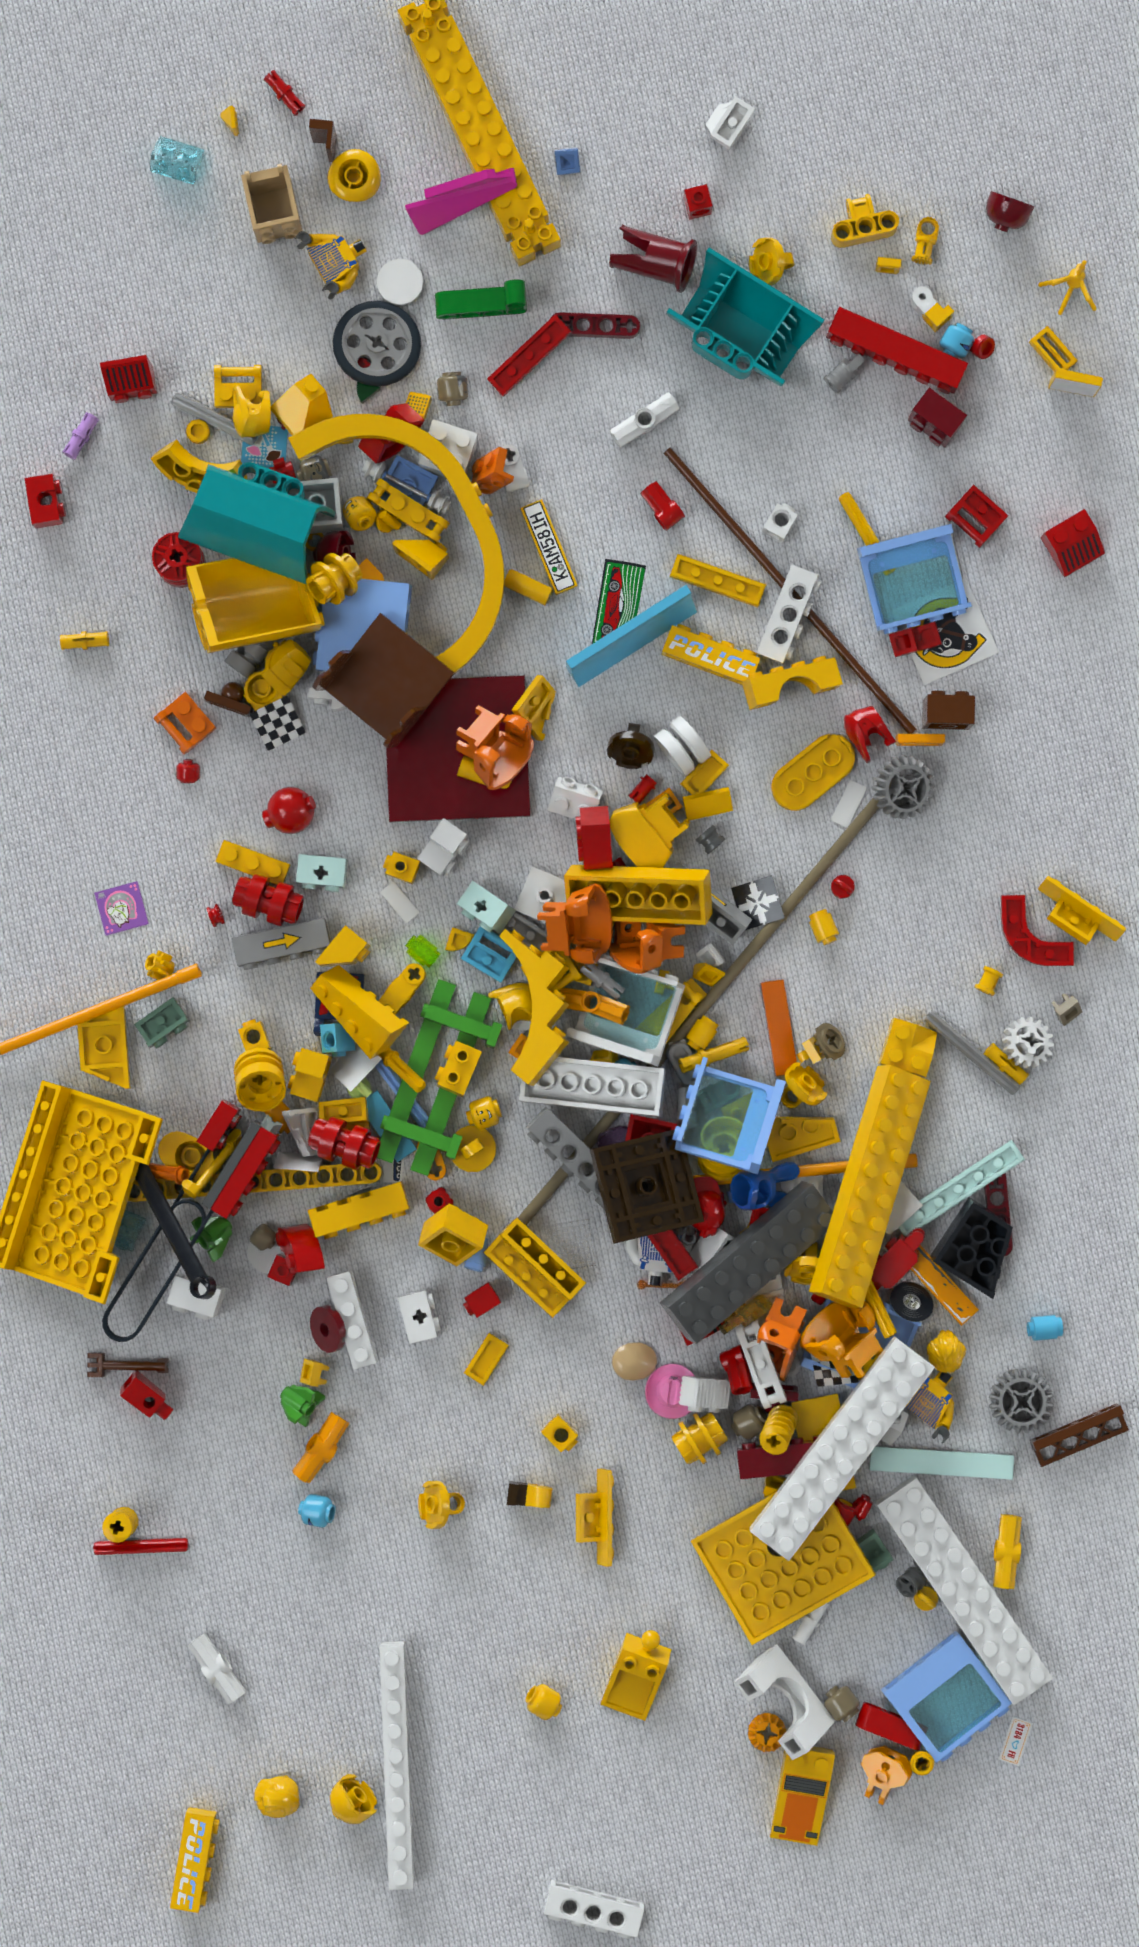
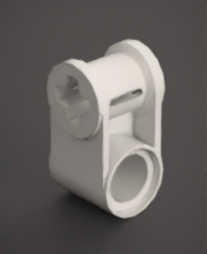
M504 445L502 448L508 450L507 452L511 456L514 455L511 462H508V459L505 460L503 469L504 472L514 476L513 482L504 486L506 492L529 487L527 473L522 464L518 449L514 445Z

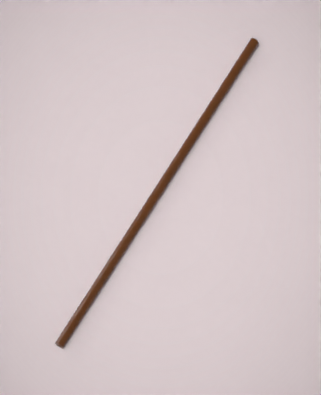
M671 447L668 448L663 454L782 589L786 579ZM794 589L792 592L793 598L797 600L802 599ZM811 609L806 618L908 734L915 732L917 729Z

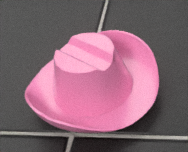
M666 1364L657 1368L650 1375L645 1387V1396L649 1407L659 1416L676 1419L686 1416L691 1412L688 1411V1406L679 1404V1397L681 1396L680 1387L682 1386L681 1378L683 1376H694L686 1367L678 1364Z

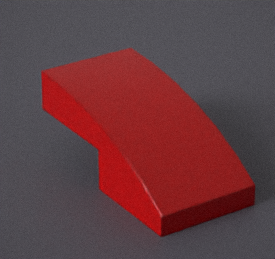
M936 622L889 634L895 657L942 645Z

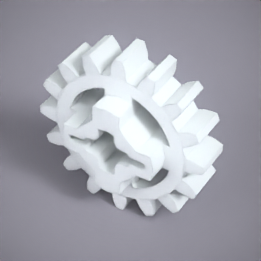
M1021 1017L1017 1022L1013 1021L1010 1023V1028L1004 1030L1007 1037L1003 1038L1002 1042L1007 1043V1047L1003 1051L1010 1052L1008 1060L1015 1058L1016 1066L1023 1063L1024 1069L1030 1066L1036 1068L1039 1066V1063L1042 1065L1047 1061L1046 1057L1052 1055V1052L1048 1049L1054 1046V1043L1049 1042L1053 1034L1046 1033L1049 1027L1044 1026L1042 1028L1040 1026V1019L1034 1023L1033 1017H1029L1026 1020ZM1023 1028V1031L1017 1036V1031ZM1040 1050L1039 1054L1036 1057H1033V1055L1036 1054V1051Z

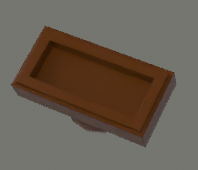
M237 682L225 684L221 690V695L206 691L204 696L207 703L246 717H251L250 713L253 712L251 706L241 703L244 698V689Z

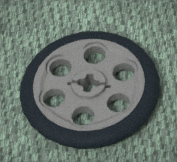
M367 301L348 310L339 320L332 340L335 358L344 373L359 383L375 387L387 386L406 377L415 367L421 351L420 333L411 316L402 308L383 301ZM363 318H369L372 320L373 325L368 329H364L360 326L359 322ZM387 319H392L395 321L396 327L393 330H387L383 327V322ZM350 337H357L360 340V345L352 348L348 346L347 340ZM380 339L382 347L377 346L374 348L372 340L377 341ZM402 339L407 343V347L404 350H397L394 347V342ZM361 357H367L370 359L371 365L367 368H362L357 362ZM390 358L394 361L395 365L391 369H384L381 366L382 360Z

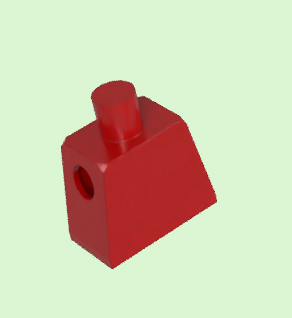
M134 1371L121 1386L120 1396L150 1418L156 1413L163 1420H166L172 1413L173 1408L164 1402L165 1393L139 1371ZM148 1397L154 1398V1400L151 1402H148L145 1399Z

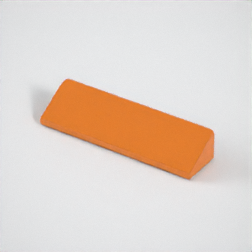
M784 979L761 982L760 986L775 1076L785 1075L786 1070L793 1063L797 1062Z

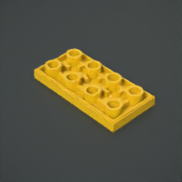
M838 1393L791 1402L792 1408L796 1410L799 1416V1421L796 1425L797 1437H803L804 1441L813 1440V1436L820 1435L840 1408ZM854 1476L842 1491L856 1488Z

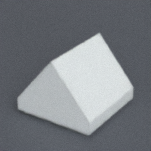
M713 942L696 953L702 963H707L715 968L726 962Z

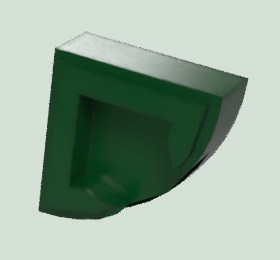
M357 382V394L362 404L380 391L379 386H369Z

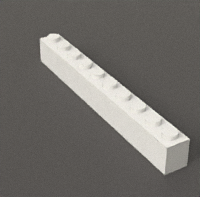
M405 1641L381 1642L379 1651L389 1890L413 1889L414 1856Z

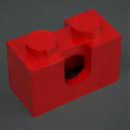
M53 474L24 478L32 525L37 529L63 524L62 517H66L64 503H59L58 494H62L60 480H56ZM52 496L50 505H41L44 497Z

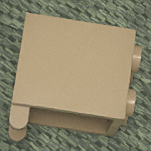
M277 164L275 168L252 173L245 171V174L241 175L252 228L258 243L270 244L282 237L292 239L299 232L303 231L287 165Z

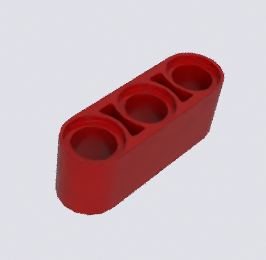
M863 1702L855 1723L857 1727L920 1751L922 1743L899 1714L871 1703ZM916 1722L926 1735L928 1727Z

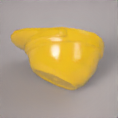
M262 671L251 674L244 685L243 696L254 711L283 698V695L277 692L261 675Z

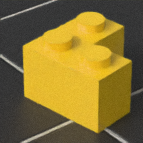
M301 1048L300 1052L296 1051L292 1065L296 1066V1075H291L287 1087L291 1089L290 1094L319 1102L333 1057L305 1048Z

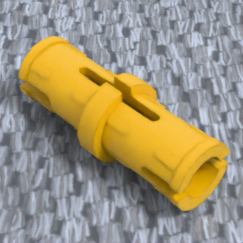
M82 631L81 634L60 635V646L62 650L73 648L88 650V647L109 646V634L107 631L99 633Z
M992 1043L983 1053L999 1067V1070L1005 1072L1019 1085L1028 1077L1029 1073L1025 1072L1019 1065L1016 1066L1014 1058L1008 1060V1056L995 1043Z

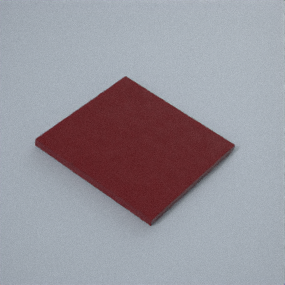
M525 675L451 678L399 745L393 748H386L390 823L439 821L443 818L446 820L530 817L528 762L512 779L508 788L489 790L486 785L457 776L463 756L466 755L456 750L458 740L469 744L457 735V729L461 727L467 730L479 717L475 713L478 705L497 716L500 713L505 714V717L507 714H514L512 709L525 692ZM501 721L499 731L505 732V723Z

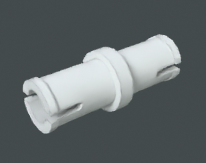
M826 1603L803 1616V1621L792 1638L805 1646L815 1627H819L820 1624L818 1622L830 1604Z

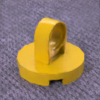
M772 237L760 238L752 246L755 250L753 256H749L750 273L769 285L776 284L781 279L784 270L795 265L793 254L791 252H784L782 245Z
M800 1062L793 1063L785 1072V1080L788 1086L783 1091L781 1102L787 1108H795L802 1102L813 1106L819 1105L827 1096V1091L824 1092L822 1088L825 1086V1083L819 1074L809 1066L803 1068L800 1066ZM788 1091H792L798 1098L797 1102L789 1100Z
M468 1125L460 1128L455 1133L463 1136L456 1157L452 1160L458 1168L466 1172H478L486 1169L493 1162L496 1155V1143L487 1129L478 1130L475 1126Z
M817 1242L812 1244L801 1256L797 1257L784 1269L785 1277L791 1276V1281L794 1283L811 1285L819 1259L817 1258Z
M427 1481L423 1484L422 1487L425 1490L424 1493L419 1494L418 1508L421 1520H426L427 1522L426 1528L440 1529L445 1526L449 1515L459 1514L463 1511L465 1501L462 1495L455 1492L448 1493L446 1486L441 1481ZM451 1497L457 1501L455 1510L450 1509L449 1499Z

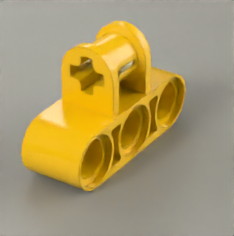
M865 194V197L854 200L848 198L846 199V209L849 219L839 221L834 225L831 241L836 247L845 248L889 238L896 233L899 217L891 210L875 213L870 194ZM889 220L894 226L886 228L882 225V221ZM866 225L871 231L869 233H862L859 227ZM843 230L848 234V237L841 239L837 236L836 232Z

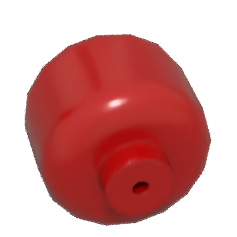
M184 759L183 763H179L176 766L177 779L181 783H195L200 778L199 764L193 763L192 759Z

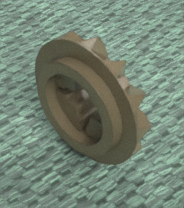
M823 1023L815 1028L816 1033L813 1037L817 1041L814 1045L820 1048L819 1053H824L826 1059L832 1058L836 1060L842 1057L845 1052V1041L840 1031L829 1023Z

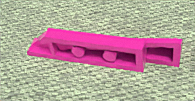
M514 168L495 172L494 169H486L424 189L426 200L405 205L406 211L418 233L424 235L516 188Z

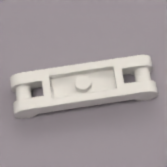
M756 1320L747 1327H743V1325L737 1327L736 1332L764 1409L772 1407L771 1404L787 1402V1397L767 1343L761 1341L759 1344L757 1340L748 1341L747 1336L755 1334L757 1339L761 1324L759 1320ZM773 1386L775 1393L767 1395L766 1388Z

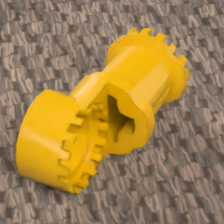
M926 217L919 222L915 238L917 242L915 255L912 256L911 261L918 264L922 262L923 265L932 264L933 245L936 244L939 225L935 218ZM924 223H931L934 226V232L926 235L922 232L921 226Z

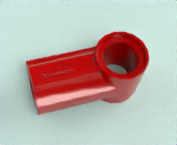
M657 481L648 485L640 493L655 513L656 520L665 531L685 517L678 504L674 500L671 501Z
M741 1344L721 1352L719 1355L720 1362L728 1374L732 1394L744 1395L751 1392L753 1385Z

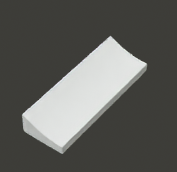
M557 1057L534 1086L528 1085L523 1080L521 1081L519 1101L663 1118L666 1069Z

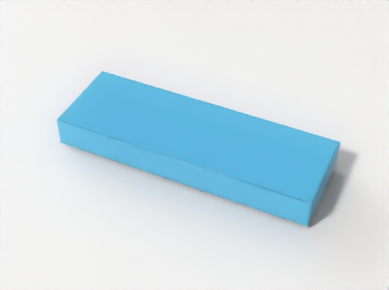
M377 1090L369 1095L366 1101L369 1121L381 1138L384 1129L380 1128L384 1115H390L391 1109ZM401 1137L394 1157L397 1162L417 1150L411 1139Z

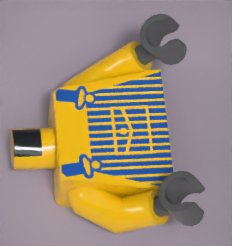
M301 231L294 237V239L302 240L297 245L298 249H303L306 245L309 246L307 248L308 254L325 282L322 291L329 290L331 292L328 299L331 300L336 294L349 290L352 287L360 269L356 257L367 252L360 239L348 245L343 236L335 234H308L305 231Z
M939 1371L934 1379L928 1376L906 1405V1408L933 1429L937 1428L932 1434V1438L935 1439L938 1434L942 1435L943 1441L941 1443L943 1444L949 1438V1429L954 1413L953 1395L944 1388L953 1377L948 1373Z

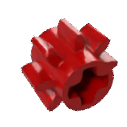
M284 457L273 460L274 466L269 469L296 478L291 461L285 462Z

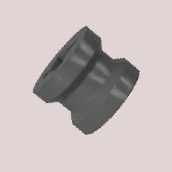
M712 825L696 841L698 844H702L705 847V852L709 854L725 841V838L718 835L716 827Z
M915 1567L908 1568L896 1580V1587L899 1592L909 1598L914 1597L918 1590H921L926 1585L924 1574Z

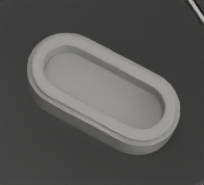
M679 1041L673 1042L667 1048V1059L682 1083L688 1086L694 1085L696 1081L695 1078H692L694 1069L682 1073L679 1064L682 1063L678 1062V1059L693 1055L687 1044Z

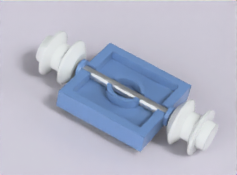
M396 455L388 471H386L385 462L376 464L370 459H367L362 469L365 473L364 478L369 475L372 476L373 483H376L379 478L383 479L419 504L424 506L425 503H428V509L430 511L433 509L437 510L438 516L442 513L446 514L451 505V502L448 501L449 495L443 498L440 496L439 490L431 494L439 479L435 474ZM384 491L381 499L387 501L390 494Z

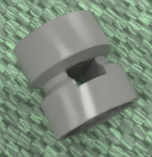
M259 644L237 647L236 651L230 652L225 662L238 673L248 678L255 672V664L261 663L268 652Z

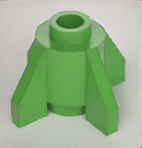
M211 1216L195 1242H199L204 1249L208 1250L207 1253L212 1262L218 1260L225 1250L228 1240L232 1235L231 1223L228 1219L220 1216ZM197 1217L191 1222L196 1232L201 1226L202 1217Z
M291 1385L290 1387H285L282 1391L280 1403L288 1420L294 1424L298 1422L306 1427L309 1424L310 1415L315 1410L316 1405L325 1400V1395L308 1387Z

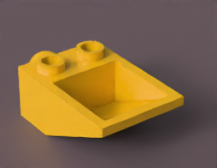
M648 1630L643 1633L641 1638L626 1633L600 1705L643 1721L646 1720L667 1669L671 1653L670 1648L659 1645L660 1636L656 1631Z

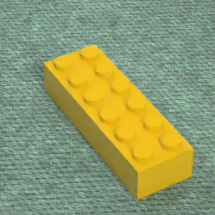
M571 865L564 875L566 901L572 892L595 883L601 885L610 903L612 921L706 925L712 915L710 870L624 866L584 870V865Z

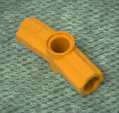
M570 988L560 989V992L566 996L564 1001L569 1004L567 1007L569 1010L595 1014L621 1025L624 1024L629 1016V1005L599 993ZM596 997L597 1005L591 1009L590 1001Z
M331 1412L320 1431L309 1439L305 1449L306 1452L292 1470L293 1474L303 1482L310 1483L323 1464L330 1462L337 1451V1443L348 1427L349 1422Z

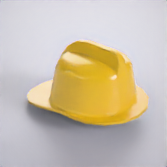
M175 1131L168 1133L161 1139L158 1146V1154L165 1165L173 1167L183 1165L189 1170V1176H191L207 1148L196 1142L197 1138L184 1132ZM212 1151L209 1152L196 1175H203L214 1161Z

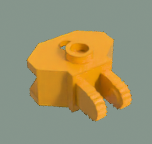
M885 1745L870 1748L868 1754L863 1756L861 1766L868 1777L867 1783H869L864 1796L870 1799L874 1794L875 1787L882 1789L878 1803L884 1805L890 1790L904 1786L912 1776L913 1771L907 1756Z

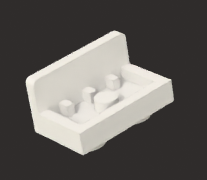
M558 777L548 811L576 819V816H580V808L598 807L603 791L594 785H584L569 777Z

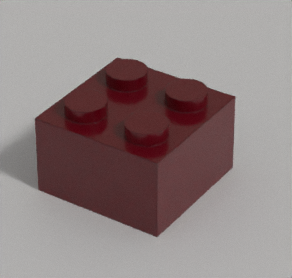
M929 387L912 409L908 421L915 431L919 433L923 431L927 434L929 440L938 447L942 445L946 448L962 426L967 414Z

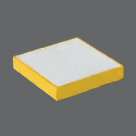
M1056 369L1049 381L1048 389L1095 397L1102 386L1103 378Z

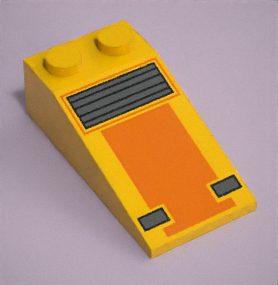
M813 1746L808 1753L794 1760L784 1750L770 1838L818 1845L835 1758L833 1749Z

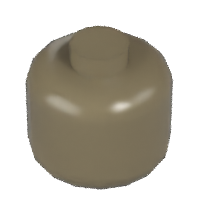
M261 1224L253 1231L249 1240L260 1251L267 1248L271 1249L276 1243L274 1241L276 1233L266 1224Z

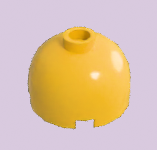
M354 1774L343 1776L333 1786L329 1797L333 1815L348 1824H360L377 1811V1809H374L377 1799L372 1789L365 1781H362L360 1784L355 1780L358 1776Z

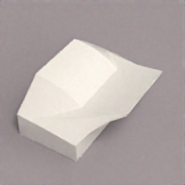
M736 96L729 103L719 104L706 123L710 131V137L730 150L748 125L755 112V108Z

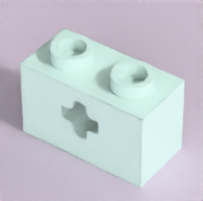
M299 854L296 883L302 884V889L315 890L316 886H324L325 891L339 892V888H345L348 860L346 858ZM321 868H324V871L328 873V876L325 875L323 876V879L320 880L319 876L316 875V872H320Z
M474 881L471 882L457 902V905L463 908L461 912L472 921L476 917L481 921L479 926L489 933L494 930L500 934L516 912L508 904Z

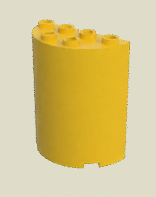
M235 558L186 567L188 589L192 594L194 602L191 604L201 643L204 650H207V653L320 631L321 627L325 625L322 612L318 613L317 611L318 602L310 594L307 585Z

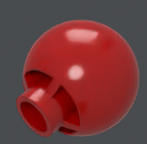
M285 787L279 789L269 799L268 809L262 811L263 821L268 828L275 827L282 833H299L310 825L314 816V809H316L315 801L312 796H309L299 788Z

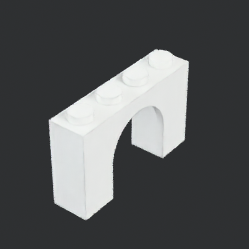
M778 1644L763 1651L733 1682L748 1702L762 1695L770 1686H775L785 1693L793 1708V1722L778 1742L792 1760L808 1753L835 1722L834 1718Z

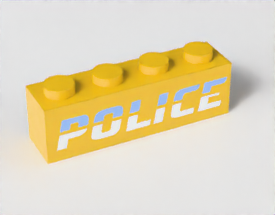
M678 624L677 627L671 626L661 655L740 685L749 679L748 675L755 673L760 658L756 657L757 653L748 649H744L743 652L734 649L735 645L727 641L718 643L713 641V637L706 633L700 632L697 635L690 632L691 628L682 624Z
M188 1807L186 1811L170 1904L171 1909L199 1913L201 1906H206L208 1891H204L205 1882L210 1881L212 1867H208L209 1858L214 1857L216 1844L212 1843L213 1834L218 1833L220 1820L216 1819V1811Z

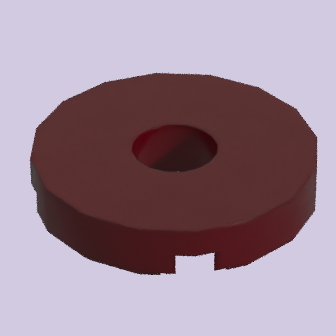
M323 1305L316 1307L310 1317V1329L315 1343L326 1353L340 1350L345 1343L342 1342L343 1337H346L344 1321L336 1310L331 1309V1306Z

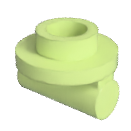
M366 1078L351 1092L347 1089L352 1098H367L373 1092Z

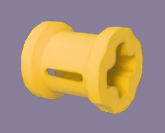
M984 966V973L980 982L974 988L994 996L996 984L999 978L1003 977V974L995 969Z

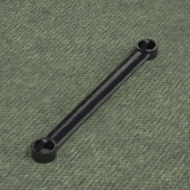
M140 1163L135 1179L190 1281L191 1294L203 1300L212 1298L216 1292V1281L213 1277L208 1276L203 1269L149 1166ZM200 1282L207 1290L203 1295H200L198 1291Z

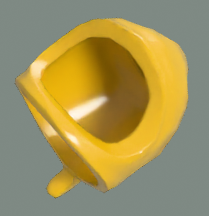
M510 984L488 993L489 998L497 999L505 1017L508 1030H511L518 1021H531L532 998L529 984Z

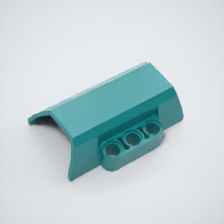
M708 248L706 251L700 285L682 315L670 308L666 313L671 319L694 333L691 345L693 351L737 379L744 380L748 378L752 370L778 386H783L785 383L781 375L799 348L822 326L825 320L711 248ZM704 337L709 343L701 345L697 342V339ZM725 350L729 355L727 357H720L717 351ZM744 362L749 368L741 370L736 364Z
M251 462L243 463L238 469V474L208 464L204 478L178 537L306 584L308 575L305 544L317 512L334 517L336 512L327 506L305 499L303 484L300 480ZM248 473L255 474V477L251 480L244 479V476ZM269 481L277 482L275 487L269 488L266 486ZM291 489L300 490L295 496L288 494Z

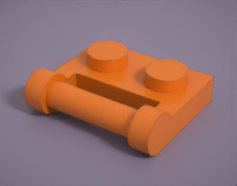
M186 691L153 718L180 746L179 750L184 755L216 729L215 725ZM174 714L193 736L190 740L187 741L168 719L170 715Z

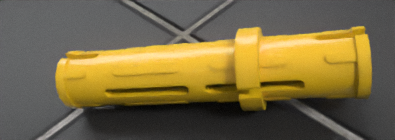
M743 1036L707 1050L700 1049L693 1055L678 1059V1062L682 1063L679 1064L682 1073L695 1069L696 1064L701 1065L703 1057L708 1058L706 1064L708 1067L713 1062L749 1051V1047H746L749 1046L748 1042Z

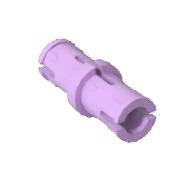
M86 412L78 427L73 429L72 437L62 453L76 460L84 444L89 442V436L99 419Z

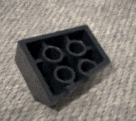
M968 1197L930 1257L939 1266L994 1299L996 1284L1000 1277L1004 1255H1006L1013 1227L988 1208Z

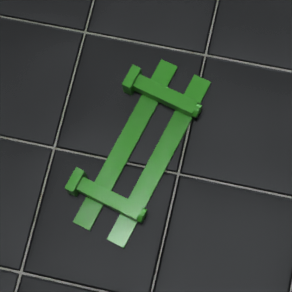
M438 979L430 1004L424 1003L420 1017H423L424 1020L408 1066L423 1079L442 1025L460 1031L456 1040L474 1048L477 1038L486 1041V1047L494 1049L502 1024L493 1022L492 1026L483 1023L492 998L474 992L465 1017L447 1010L456 985ZM402 1079L390 1115H384L380 1128L384 1129L380 1139L381 1146L377 1158L392 1163L401 1137L419 1142V1146L410 1170L428 1176L438 1149L446 1152V1158L454 1160L463 1136L453 1134L452 1138L443 1135L457 1095L439 1088L426 1127L422 1128L407 1122L417 1092Z

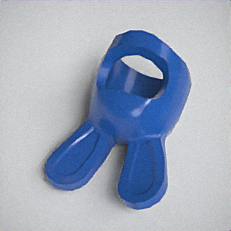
M785 1162L769 1171L759 1170L758 1174L744 1170L740 1171L733 1177L730 1184L733 1202L745 1211L759 1209L766 1205L772 1207L787 1194L786 1192L777 1191L776 1183L797 1178L800 1172L798 1165L794 1162Z

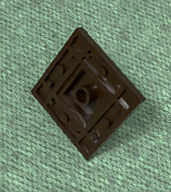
M675 1130L590 1150L613 1244L704 1222L687 1153L675 1150L676 1141L672 1140Z

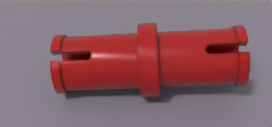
M275 70L271 71V75L268 73L265 76L264 81L277 94L276 98L279 101H283L294 116L298 115L297 111L301 112L305 108V104L293 93V88L287 85Z

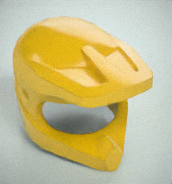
M240 385L234 386L233 424L241 438L257 437L269 433L271 418L269 391L259 392L258 396L262 402L260 404H253L248 398L246 399L243 396Z

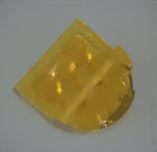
M758 1295L746 1304L741 1305L718 1328L725 1335L739 1324L747 1327L751 1322L767 1313L773 1304L765 1295Z

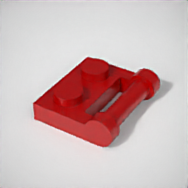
M973 484L946 514L945 518L948 521L952 520L976 541L974 544L980 548L1009 515ZM961 509L965 510L986 531L981 534L958 512Z

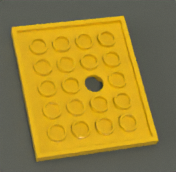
M776 1492L690 1541L751 1645L876 1575L834 1502L790 1561L781 1555L771 1554L768 1550V1545L752 1534L749 1529Z

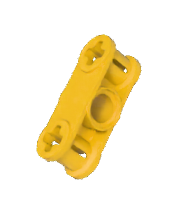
M415 963L409 964L388 986L378 1002L383 1006L389 1005L395 1010L393 1014L396 1016L424 982L426 972L423 967ZM420 969L418 973L421 976L420 979L414 978L410 980V970L416 971Z

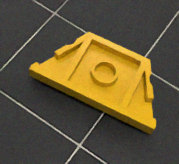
M125 1006L78 1024L80 1070L125 1089H131Z

